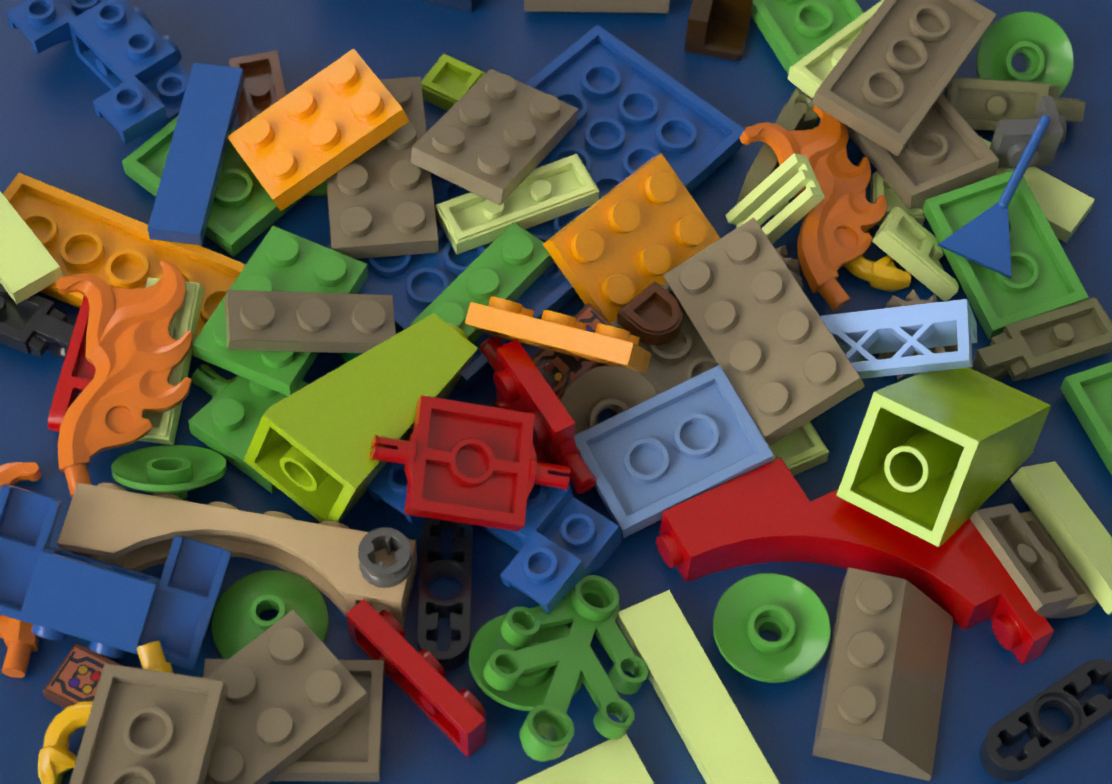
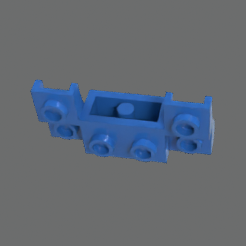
M26 0L6 12L10 26L13 29L18 28L32 42L33 49L37 54L61 42L73 40L76 55L111 89L93 101L95 112L100 118L104 116L119 131L121 140L125 144L145 133L164 128L179 115L190 74L178 63L181 61L182 56L176 43L166 34L161 36L152 27L149 18L139 6L132 7L125 0Z
M387 462L367 486V489L372 498L377 501L381 499L404 514L408 484L404 470L405 465ZM570 481L566 490L534 485L527 497L525 526L519 532L479 526L518 551L517 555L500 575L503 584L509 588L514 586L541 604L542 609L548 614L554 610L558 603L579 581L591 572L601 568L622 542L620 527L575 499L571 491L572 485ZM404 514L413 525L421 518L420 516Z
M9 484L1 486L0 615L33 624L31 632L46 639L65 642L67 636L72 635L91 641L89 646L91 651L113 658H124L125 651L138 655L136 648L150 642L160 641L167 663L171 662V665L194 670L232 555L231 550L176 534L173 538L161 578L49 546L63 501Z

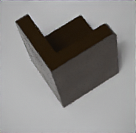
M693 0L688 17L684 52L733 61L742 60L750 25L753 0Z

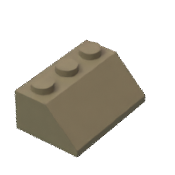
M848 567L837 601L812 756L930 781L935 758L953 616L906 579Z

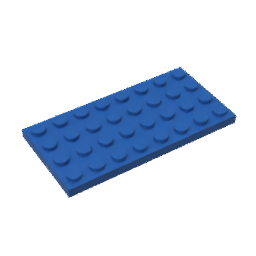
M598 24L525 83L579 109L576 125L536 168L577 154L600 191L599 199L651 158L661 153L685 188L691 193L744 145L740 142V136L745 130L743 127ZM431 173L434 205L471 192ZM590 206L525 230L541 241L546 242ZM436 218L439 252L356 259L366 263L368 266V278L357 294L393 295L395 331L398 334L410 327V323L493 242L457 255ZM330 243L329 245H327L326 247L329 248V249H332V248H331V243ZM554 261L515 302L522 304L523 308L535 311L533 318L541 319L543 310L557 312L577 292ZM485 332L473 343L478 349L457 382L466 391H469L493 369L484 354L480 352L481 344L486 339L493 337ZM500 338L503 345L512 341Z

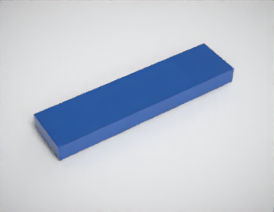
M193 62L147 228L150 239L194 245L203 244L229 143L227 136L232 131L245 80L243 68Z

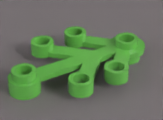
M587 575L565 595L563 600L558 603L550 614L545 612L541 605L533 608L524 606L511 608L501 625V634L513 646L526 647L530 645L540 629L572 623L568 636L515 651L498 649L491 654L484 668V678L491 687L500 691H508L517 685L521 675L556 666L543 705L536 706L529 712L520 730V740L523 749L534 760L548 761L556 759L564 753L574 735V724L566 712L579 677L598 708L594 716V725L602 736L609 739H620L625 736L634 721L635 714L633 708L628 702L620 698L617 691L627 695L637 693L648 677L649 670L645 661L634 654L616 624L615 620L620 611L619 593L609 580L601 576ZM514 623L522 624L527 630L516 627ZM594 634L614 663L608 676L590 647ZM497 666L507 668L511 674L503 673ZM622 670L629 671L635 678L625 675ZM607 714L615 715L621 722L611 720Z

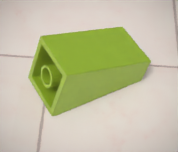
M433 313L270 406L262 415L243 461L319 522H340L368 490L367 486L387 464V461L370 460L371 444L374 435L408 441L414 430L416 404L421 395L447 399L478 348L468 340L466 334L459 327L446 323Z
M971 368L922 372L877 390L873 393L836 496L939 547L1032 455L1051 405Z

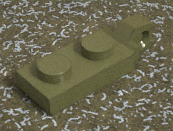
M955 76L946 88L944 95L970 127L977 130L995 131L999 120L1034 118L1042 96H1053L1058 114H1062L1066 121L1083 122L1085 101L1058 97L1060 86L1050 85L1046 82Z
M795 89L775 124L782 126L786 130L813 129L818 118L817 113L813 111L814 105L811 104L813 99L807 94L800 92L799 89ZM765 142L746 175L736 204L743 200L780 166L777 155L772 147Z
M1093 297L1006 325L1001 334L993 337L990 342L991 346L976 351L977 356L972 364L973 367L970 368L995 380H1000L1009 374L1012 381H1019L1023 378L1027 380L1112 352V321L1098 299Z

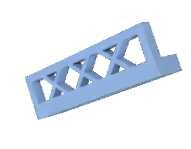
M967 299L820 316L861 379L973 367L972 343H977V323ZM958 345V351L934 354L927 349ZM898 351L889 359L877 360L871 355ZM914 352H917L919 354L916 356H912ZM859 358L864 360L861 362H856Z

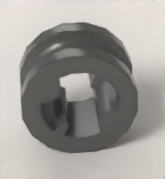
M378 528L370 531L362 538L358 547V559L363 578L379 588H391L401 584L408 577L412 569L411 546L408 538L393 528ZM387 549V555H390L392 550L396 551V563L384 567L383 561L380 560L379 564L375 565V552Z

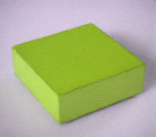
M443 53L421 81L423 100L449 111L486 73Z

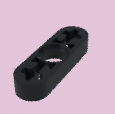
M426 518L421 530L417 623L418 652L422 649L429 651L439 661L444 671H451L460 667L467 660L470 652L472 524ZM444 529L454 530L452 559H442L440 538ZM451 577L461 584L462 591L454 599L440 600L430 593L429 588L436 579ZM439 618H450V638L452 642H450L448 651L437 650L435 641L439 637Z
M1091 660L1084 663L993 725L984 738L979 751L980 761L984 769L992 777L1000 781L1015 782L1021 780L1112 717V663L1106 660ZM1104 683L1110 691L1106 696L1102 693L1094 696L1086 702L1083 708L1078 702L1090 684L1098 686ZM1046 707H1054L1061 710L1069 719L1070 729L1064 733L1048 731L1039 720V711ZM1026 732L1031 740L1024 745L1017 759L1012 755L1003 759L997 751L1001 744L1006 747L1012 746L1022 739Z

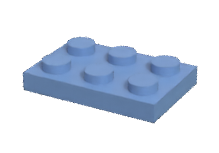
M720 365L574 436L576 447L581 452V458L597 478L594 487L614 523L620 527L623 538L660 521L663 511L774 461V454Z

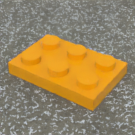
M352 49L234 131L227 138L280 211H282L410 120L396 99L355 49Z
M661 153L647 161L544 242L543 246L584 304L589 303L611 324L617 319L618 311L655 281L662 286L667 282L663 276L665 273L713 244L720 237Z
M490 296L488 306L470 302L465 324L489 335L512 341L517 339L523 344L605 365L626 367L645 375L647 373L651 353L638 346L640 338L630 335V332L627 330L597 323L595 333L585 331L587 324L576 321L574 317L543 310L541 319L533 318L535 311L523 308L522 304Z

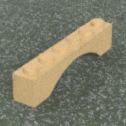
M77 483L57 542L59 549L139 572L148 567L166 563L173 538L177 534L231 550V557L252 559L299 575L326 595L345 616L347 612L365 599L378 613L386 610L392 614L402 628L404 627L418 568L416 540L408 539L412 556V569L408 577L399 585L391 588H379L365 580L359 568L358 547L362 538L369 532L352 530L348 526L336 521H322L317 524L295 520L291 516L277 511H268L264 514L241 511L233 505L224 502H211L206 505L183 501L178 496L170 493L147 495L129 492L125 488L113 483H100L97 486ZM387 549L376 551L375 565H378L380 560L383 561L384 567L395 564L396 551L392 550L390 555H387Z

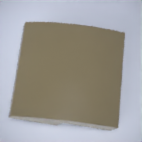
M1011 503L976 510L969 517L1037 614L1052 619L1075 617L1086 614L1098 603L1032 511L1019 513Z

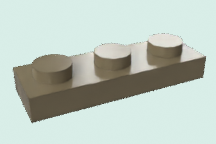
M227 290L225 297L227 350L365 353L396 335L393 295Z

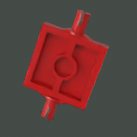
M498 336L486 339L480 346V352L484 354L495 371L493 380L497 389V402L493 403V407L535 414L532 442L537 462L570 466V474L567 477H570V482L574 486L575 491L580 494L590 490L596 484L597 478L587 467L580 456V450L576 447L574 438L575 422L517 339L503 345Z
M421 395L416 404L414 430L408 441L374 435L371 444L370 460H381L405 465L404 470L408 481L404 511L406 515L519 532L525 526L527 497L533 486L540 485L566 490L570 477H567L570 474V466L537 462L532 442L535 414Z

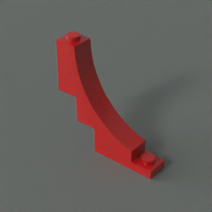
M778 458L662 512L660 532L656 538L659 553L668 567H677L686 583L714 572L742 565L766 562H806L831 565L844 569L849 567L906 579L953 616V623L963 631L990 618L992 629L998 642L1006 650H1012L1021 665L1041 656L1054 633L1046 618L1035 612L970 518L943 545L937 547L836 496L838 489L810 502L782 458Z

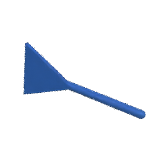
M1043 115L1040 118L999 202L938 244L939 247L1011 279L1008 205L1050 124L1051 119L1048 115Z

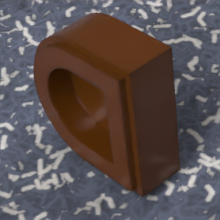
M654 281L618 311L617 323L629 331L631 335L639 337V341L645 344L663 345L671 342L678 336L682 325L683 309L680 302L672 294Z

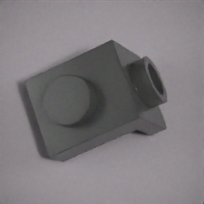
M1053 96L1041 97L1034 118L998 121L990 145V150L999 159L998 168H1016L1043 115H1048L1051 121L1028 167L1052 165L1058 146L1064 144L1067 133L1065 117L1062 114H1058Z

